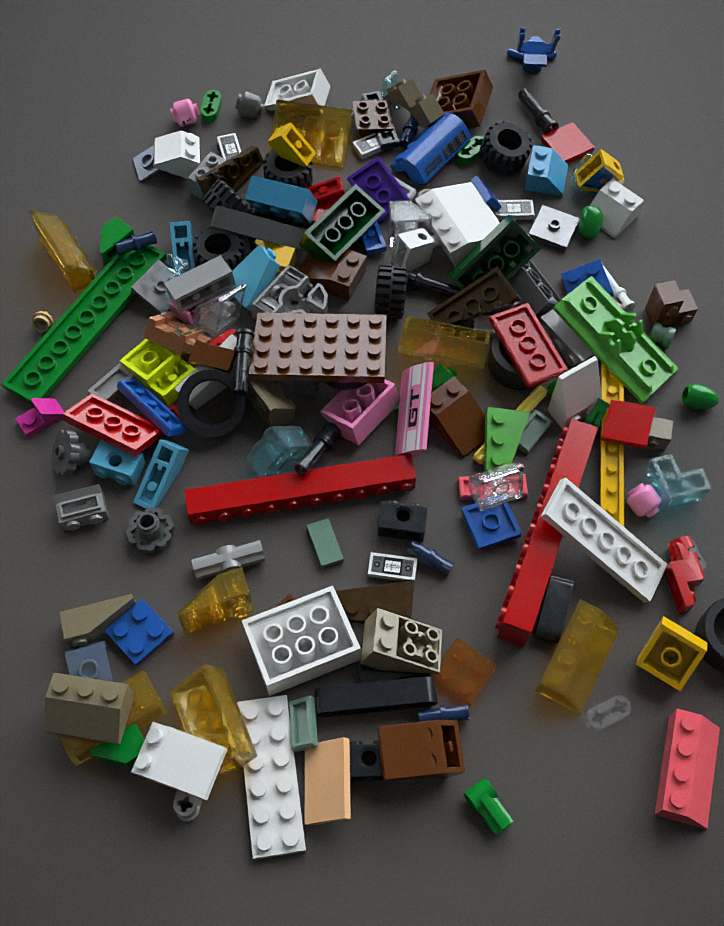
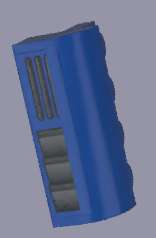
M445 113L440 119L432 122L427 130L421 132L419 138L410 143L403 153L397 155L390 167L393 172L406 171L412 184L427 183L472 137L466 125L458 116L452 113Z

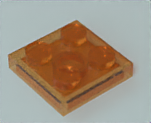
M456 638L441 659L440 673L431 674L430 677H434L436 684L471 707L498 665L459 638Z

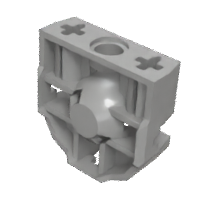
M287 265L254 300L251 309L252 317L257 320V313L266 312L327 314L328 295L323 285L318 283L313 287L308 276ZM306 292H309L307 295L308 297L305 299L304 294ZM291 301H299L298 305H292Z

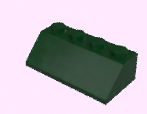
M355 184L304 232L299 245L314 259L334 263L385 213V210Z
M508 214L448 274L461 290L497 266L508 281L541 248Z

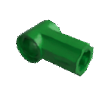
M483 778L463 793L469 806L474 812L480 814L495 836L514 822L497 799L498 795L487 779Z

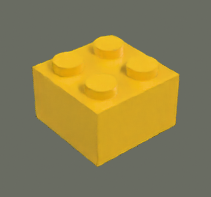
M663 616L638 655L636 665L681 691L705 655L708 642Z

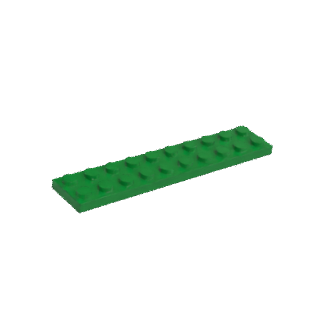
M149 245L137 252L133 250L119 256L116 254L1 383L3 388L32 405V398H47L136 295L131 291V287L158 260L163 263L167 259L166 253Z

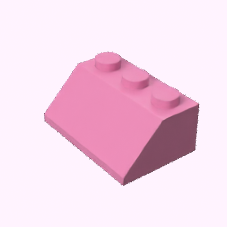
M385 379L384 383H367L358 389L341 390L320 413L329 423L339 427L342 437L359 446L399 404L400 398L396 385Z

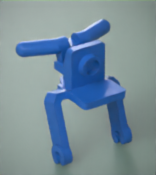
M520 27L517 51L508 49L507 55L523 61L524 71H541L542 67H547V60L557 57L555 48L558 41H560L559 34L561 29H555L550 44H545V41H542L539 36H532L529 41L523 43L525 28Z

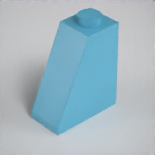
M258 245L232 271L236 285L231 287V289L243 306L250 311L254 300L271 284L280 267L275 259L277 255L269 247L265 249Z

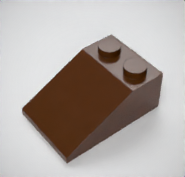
M347 249L333 263L314 259L308 253L298 271L308 276L313 287L319 283L323 285L326 293L349 301L366 272V256Z
M452 377L431 393L429 424L462 458L485 442V414L471 393L455 377Z

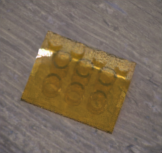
M277 99L272 134L277 128L291 122L315 150L316 154L312 158V164L344 168L352 134L353 110Z

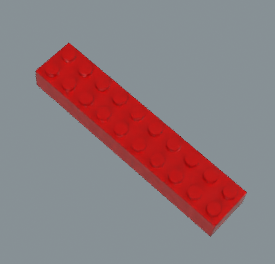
M571 419L569 427L564 426L495 626L496 629H499L497 638L521 647H525L563 537L541 515L561 479L567 478L579 488L598 427Z

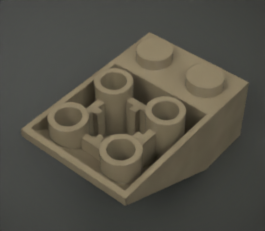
M377 608L365 620L360 664L382 671L439 674L442 629Z

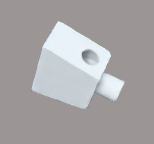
M423 228L399 234L391 262L394 266H406L407 270L412 271L430 260L433 248L440 244L439 238L436 235L430 236Z

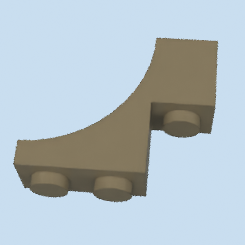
M413 78L407 82L404 79L387 89L388 94L382 97L383 100H389L390 103L398 104L408 110L422 128L444 115L433 93L427 97L425 94L422 95Z

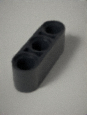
M553 573L550 574L534 637L555 644L559 643L574 585L573 579Z

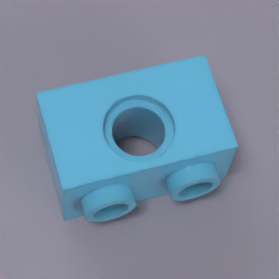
M103 440L99 442L89 462L94 474L98 477H109L119 484H130L133 486L136 485L146 465L143 453L135 457ZM121 463L119 466L113 467L114 464Z

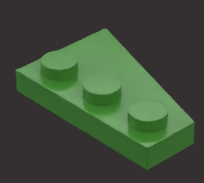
M487 407L485 410L484 473L502 475L508 473L530 412Z

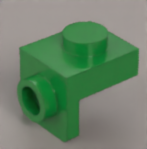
M440 363L433 371L432 392L452 377L461 382L457 377L459 373L451 365L447 367Z

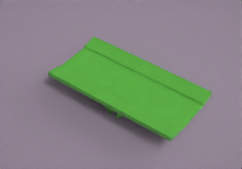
M592 276L552 308L640 403L644 402L679 369L643 331V320L638 321V324H636L633 319L637 314L626 313Z

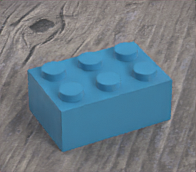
M253 175L251 176L245 197L250 207L254 208L258 214L267 216L270 213L274 214L275 218L281 220L290 218L293 219V222H299L302 225L304 223H312L318 202L309 189Z

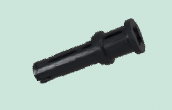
M527 88L522 89L518 93V98L521 99L535 117V123L541 126L544 135L558 129L559 124L551 118L549 111L543 110Z
M407 270L406 285L412 286L415 290L422 288L447 297H452L460 290L459 287L425 277L422 272L416 273Z
M240 328L235 331L237 340L233 350L236 356L233 393L238 395L239 391V396H246L248 394L250 357L254 353L252 339H254L255 333L251 329Z
M333 423L325 424L322 432L314 437L313 445L294 466L297 474L301 476L306 475L324 452L330 451L333 442L341 437V430L337 425Z

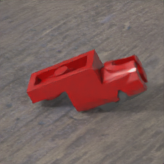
M683 536L671 540L670 544H668L671 562L664 570L679 614L689 612L695 605V595L690 588L698 587L704 580L703 570L707 567L691 537Z

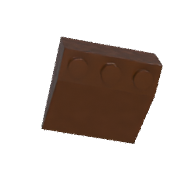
M484 69L435 79L430 95L433 93L444 114L452 113L458 116L464 122L467 129L481 127L493 85Z

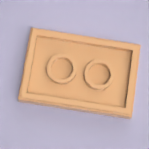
M342 737L318 742L317 747L305 750V825L310 826L351 819L349 738Z

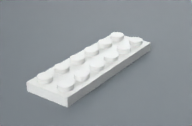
M567 478L561 479L541 517L642 602H650L667 563Z
M287 695L237 702L253 860L306 852L294 751L291 750Z

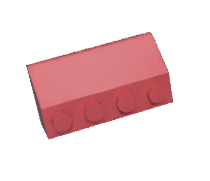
M676 709L669 715L654 815L707 829L720 728L703 715L681 709Z

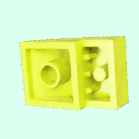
M148 339L142 341L120 360V363L168 407L178 399L179 393L175 388L195 370L194 367L182 360L180 355L175 354V350L167 349Z

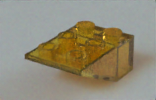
M238 568L218 574L177 612L184 632L198 631L204 625L211 623L214 625L221 624L227 618L234 616L243 617L254 610L243 569Z

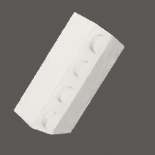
M472 182L432 189L415 199L421 216L432 233L439 238L440 245L454 266L466 257L500 223Z
M333 586L242 620L269 696L361 660V648Z

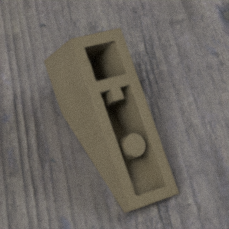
M133 594L60 612L63 636L68 646L82 647L87 642L98 638L105 632L104 630L136 604Z

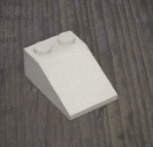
M321 69L272 81L264 108L266 110L305 116L319 114L323 112L330 84Z
M595 356L558 377L547 411L562 429L564 426L568 427L570 425L571 419L581 421L586 414H590L597 399H602L598 359Z
M152 722L131 772L149 781L207 800L227 748L180 730Z

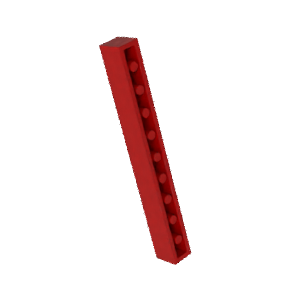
M411 454L311 469L303 476L292 472L185 489L187 513L190 524L200 525L212 520L226 521L236 516L250 517L255 513H273L280 509L294 510L304 505L318 506L323 502L329 501L341 502L348 498L362 499L367 495H385L397 490L405 492L415 488L416 474Z

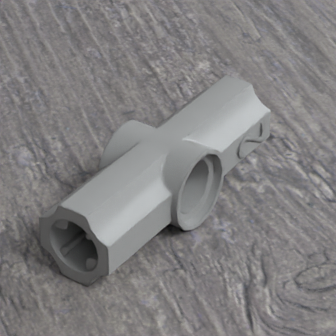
M259 540L238 547L226 545L217 549L213 554L195 558L191 561L198 581L218 574L224 576L238 573L243 567L266 560Z

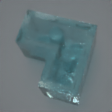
M271 426L264 432L261 440L252 447V451L246 458L260 477L277 475L287 462L299 461L313 443L300 426Z
M672 454L651 459L644 471L650 485L662 500L659 505L661 510L704 500L711 490L703 468L681 473Z

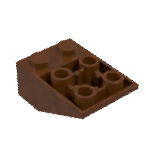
M433 720L377 727L384 780L440 779L465 773L457 720Z

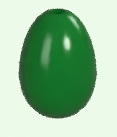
M587 206L580 213L579 229L585 239H593L601 229L603 214L600 208Z
M690 384L682 392V402L694 410L711 409L719 402L716 392L702 384Z

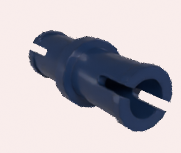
M410 114L408 123L404 125L403 134L399 140L402 148L406 142L405 149H407L413 137L418 133L419 123L412 114Z
M150 231L139 236L132 235L129 239L115 242L113 245L116 254L119 256L133 250L137 252L143 247L157 244V238L155 233Z
M413 540L411 545L419 551L409 547L407 553L423 561L426 567L431 566L445 574V576H448L450 571L442 565L452 569L455 563L438 555L435 549L430 550L416 542V540Z
M467 704L453 707L440 705V708L418 710L419 722L433 720L470 721Z

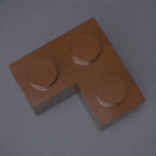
M675 280L655 284L645 307L652 327L657 322L662 324L664 328L675 324L691 322L698 310L690 290L680 291Z

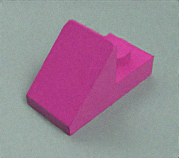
M32 398L31 401L34 408L15 418L27 438L63 419L64 411L56 399Z

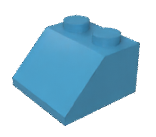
M533 145L524 190L563 197L568 164L553 148Z

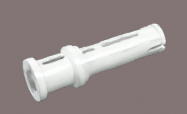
M603 265L614 293L612 298L617 303H620L621 308L626 313L632 312L636 304L634 301H630L626 295V290L618 286Z

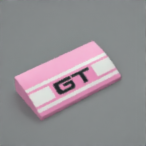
M433 362L418 364L402 372L395 456L411 454L413 459L427 449Z

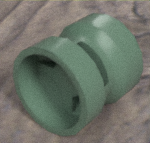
M655 322L649 337L654 343H659L662 347L669 348L676 329L672 327L664 328L662 324Z

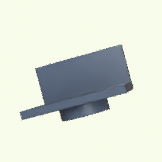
M154 145L133 158L140 182L160 171V169L154 167Z
M105 641L66 651L65 658L69 675L114 682L105 649L107 647Z

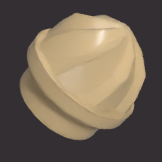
M47 311L36 312L32 317L33 328L38 332L50 330L53 326L52 315H49Z

